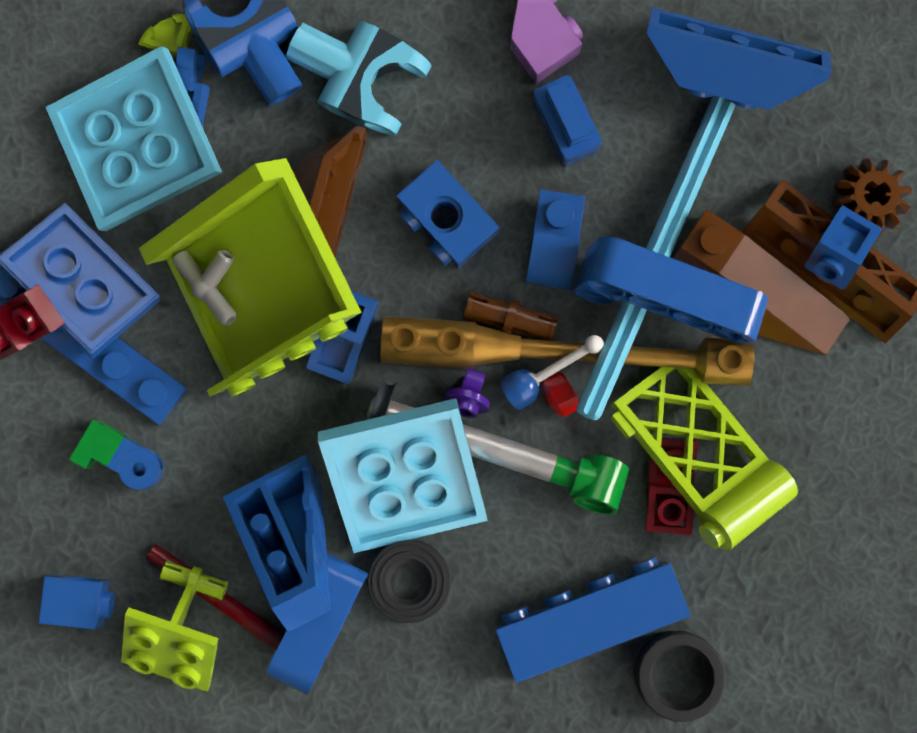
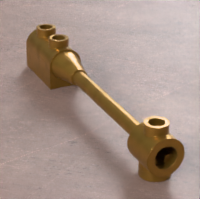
M384 316L381 336V363L473 369L474 365L519 360L520 357L560 360L585 345V343L521 339V336L476 325V322ZM705 337L696 350L631 346L624 364L689 368L696 371L702 383L750 386L754 368V345L736 343L723 338ZM601 351L596 354L588 353L576 361L597 362Z

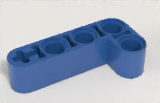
M606 236L598 238L587 248L574 288L576 295L594 303L610 305L618 300H622L721 338L749 345L755 344L769 300L767 295L753 288L628 241Z

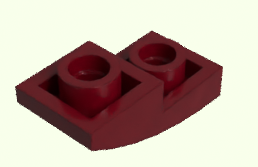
M39 284L0 306L1 359L20 351L33 341L53 332L65 323Z
M662 437L661 447L668 456L683 458L685 439ZM693 440L692 460L697 459V440ZM649 455L645 531L692 535L693 508ZM678 467L679 470H680L681 472H683V468H682V467ZM692 469L691 485L694 487L695 470Z

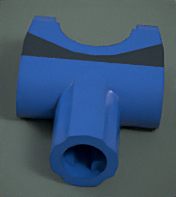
M182 0L184 13L198 46L220 78L244 65L269 107L279 104L303 87L278 46L292 38L298 29L295 18L284 0H248V7L241 14L233 17L219 16L213 13L206 5L202 6L199 0Z

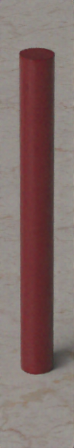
M157 544L154 545L146 556V560L161 570L165 566L166 561L192 570V568ZM198 591L195 593L267 645L277 650L284 633L232 596L225 593L223 599L219 600Z

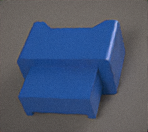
M565 75L537 88L534 91L532 104L553 144L561 165L567 167L597 153L602 140L572 77Z

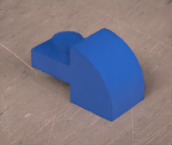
M540 189L525 283L565 290L571 289L580 243L579 237L586 196Z
M351 290L361 313L345 322L348 330L324 342L320 338L315 340L314 345L316 349L311 352L306 368L346 384H349L352 380L366 339L369 337L379 306V300Z

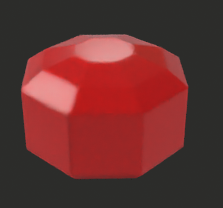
M558 371L542 381L543 396L550 409L556 415L563 418L576 411L579 400L563 372L560 373Z

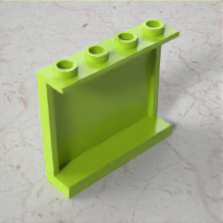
M286 158L252 165L139 248L146 265L167 260L224 380L207 390L209 396L228 390L230 396L233 397L253 388L256 385L253 380L254 377L259 376L260 379H263L285 368L284 359L289 357L290 361H293L311 353L316 349L314 345L315 340L320 338L324 342L348 330L345 322L361 313ZM219 250H227L233 255L234 262L217 285V290L237 313L233 323L222 325L204 301L197 299L193 295L192 286L173 264L175 254L180 251H187L203 272Z

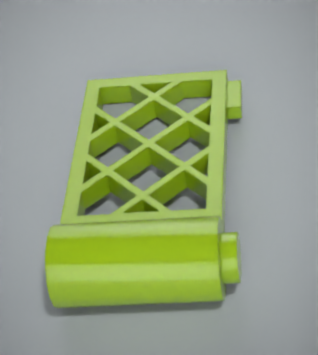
M661 367L610 406L615 412L610 419L627 440L634 435L699 516V523L701 525L699 526V533L702 539L714 549L720 548L730 551L792 501L798 494L797 485L791 474L782 465L767 458L706 383L701 382L694 369ZM675 369L678 370L688 383L687 397L665 393L666 376ZM657 383V391L648 390ZM636 398L656 401L654 422L639 420L627 405ZM664 402L687 406L685 427L663 424ZM695 408L710 410L717 418L716 432L694 429ZM662 433L685 437L683 458L671 457L666 454L661 447ZM693 438L716 442L715 464L692 460ZM725 443L740 446L751 462L743 468L724 465ZM678 467H682L683 472H681ZM692 469L714 473L713 492L704 499L691 485ZM723 474L732 475L723 483Z

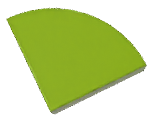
M175 14L158 22L153 27L150 26L138 43L140 48L153 51L162 46L169 49L172 58L176 59L178 47L187 48L192 35L186 15Z

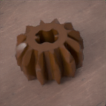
M864 158L860 161L859 169L849 165L843 170L846 180H838L834 183L833 188L836 192L845 196L833 200L832 207L839 209L842 205L883 228L879 234L881 235L884 233L885 226L894 229L901 224L898 214L904 215L910 211L911 206L900 198L911 194L912 188L906 185L899 186L897 182L903 178L904 171L898 170L892 175L888 173L890 167L889 160L883 159L875 168L870 158ZM874 189L880 197L872 204H869L864 196Z

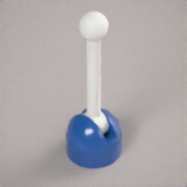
M597 335L589 336L585 341V345L537 374L522 369L502 378L501 386L506 398L518 410H522L532 404L540 393V382L588 353H599L604 346L602 338Z

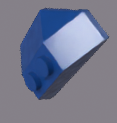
M654 7L651 9L646 32L678 86L686 88L688 92L695 96L703 98L717 96L729 99L733 104L744 109L759 107L769 110L829 80L831 56L828 52L809 49L804 46L692 17L666 12Z

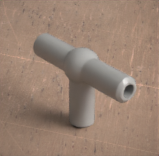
M219 250L203 272L187 251L178 252L173 257V264L192 286L193 295L197 299L204 301L222 325L233 323L237 313L217 290V285L234 262L233 255L227 250Z

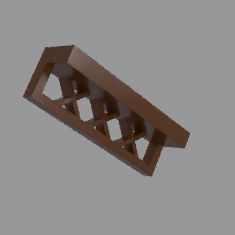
M782 179L763 206L745 226L742 233L886 344L913 317L917 309V280L873 247H871L863 260L867 263L869 269L860 265L845 289H840L822 280L816 274L806 269V262L822 238L819 229L825 232L834 218ZM781 198L793 207L796 214L781 205L778 200ZM892 284H895L907 293L909 298L906 299L895 291Z

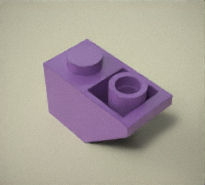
M518 0L510 49L535 84H538L577 57L581 51L582 42L580 39L583 38V34L570 15L562 16L554 5L557 0Z

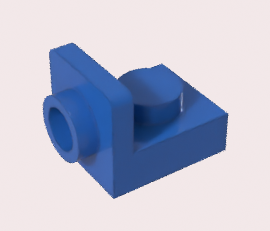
M842 205L806 262L805 268L822 280L840 289H845L883 228Z

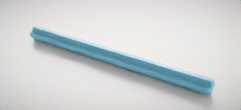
M717 96L711 98L646 249L668 257L671 256L736 106L731 100ZM624 301L622 302L576 410L580 415L591 420H598L601 417L646 314V309Z

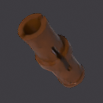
M471 291L463 319L490 325L509 334L512 332L536 340L552 341L559 316L520 306V301L511 299V302Z

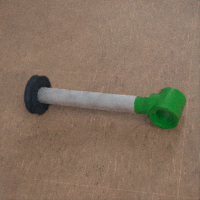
M383 377L378 393L369 406L368 420L414 409L413 407L392 401L397 382L394 385H388ZM463 424L471 456L568 488V496L573 497V502L590 512L602 515L617 514L629 473L628 466L621 461L604 455L591 454L585 457L581 456L579 461L575 462Z

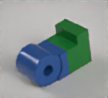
M95 419L91 421L69 460L84 469L93 468L96 461L119 473L122 482L135 490L149 489L157 485L164 473L163 462L155 452L101 420Z

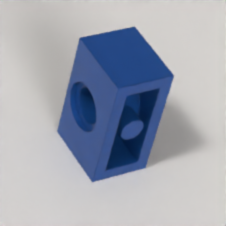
M438 159L397 195L398 203L402 207L397 214L414 233L421 228L429 236L432 242L427 247L444 266L452 262L459 269L499 233V226ZM440 208H450L457 214L458 220L451 228L441 229L435 226L431 220L434 212Z

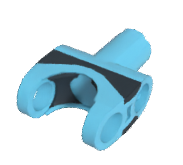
M363 21L358 22L347 44L302 23L295 32L286 54L287 60L328 80L317 101L319 105L356 125L389 136H396L402 124L396 118L384 112V108L374 99L371 85L375 78H381L383 75L394 71L400 72L403 69L425 78L432 67L423 55L396 36Z

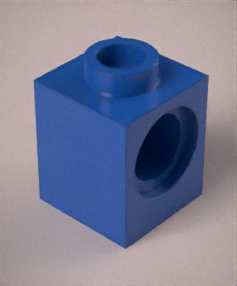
M58 574L45 576L39 623L86 629H97L104 626V619H111L115 604L114 591H108L109 580Z

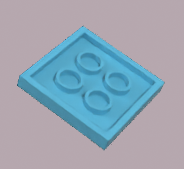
M161 46L46 106V110L98 230L108 231L222 173L169 49Z
M456 398L318 432V443L353 553L488 521Z

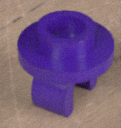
M468 368L460 388L446 390L444 400L456 398L462 417L476 418L477 414H483L488 411L490 402L487 398L480 395L486 373Z

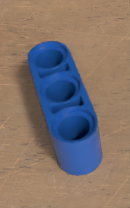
M327 553L331 611L290 632L286 631L266 671V675L306 695L311 690L357 599L362 585L368 577L367 572Z

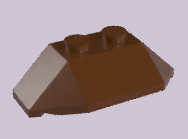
M360 126L353 127L301 157L298 169H292L334 257H336L368 138L366 128Z

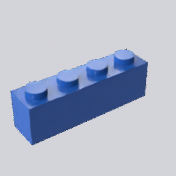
M656 557L648 558L631 565L633 573L631 575L615 580L613 573L587 582L590 590L572 597L570 589L545 598L544 601L547 607L529 613L527 606L501 615L503 623L495 626L515 682H521L690 617V611L671 563L667 561L658 563Z

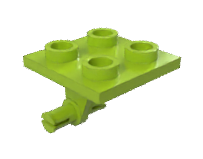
M166 561L160 575V580H166L185 587L171 621L128 607L124 620L121 662L128 664L136 672L142 674L154 673L171 679L182 688H197L208 692L212 681L218 638L182 625L197 591L222 600L229 581H223L203 574L204 569L194 566L191 570Z

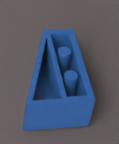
M306 454L223 496L270 607L288 632L331 611L322 485L320 477Z

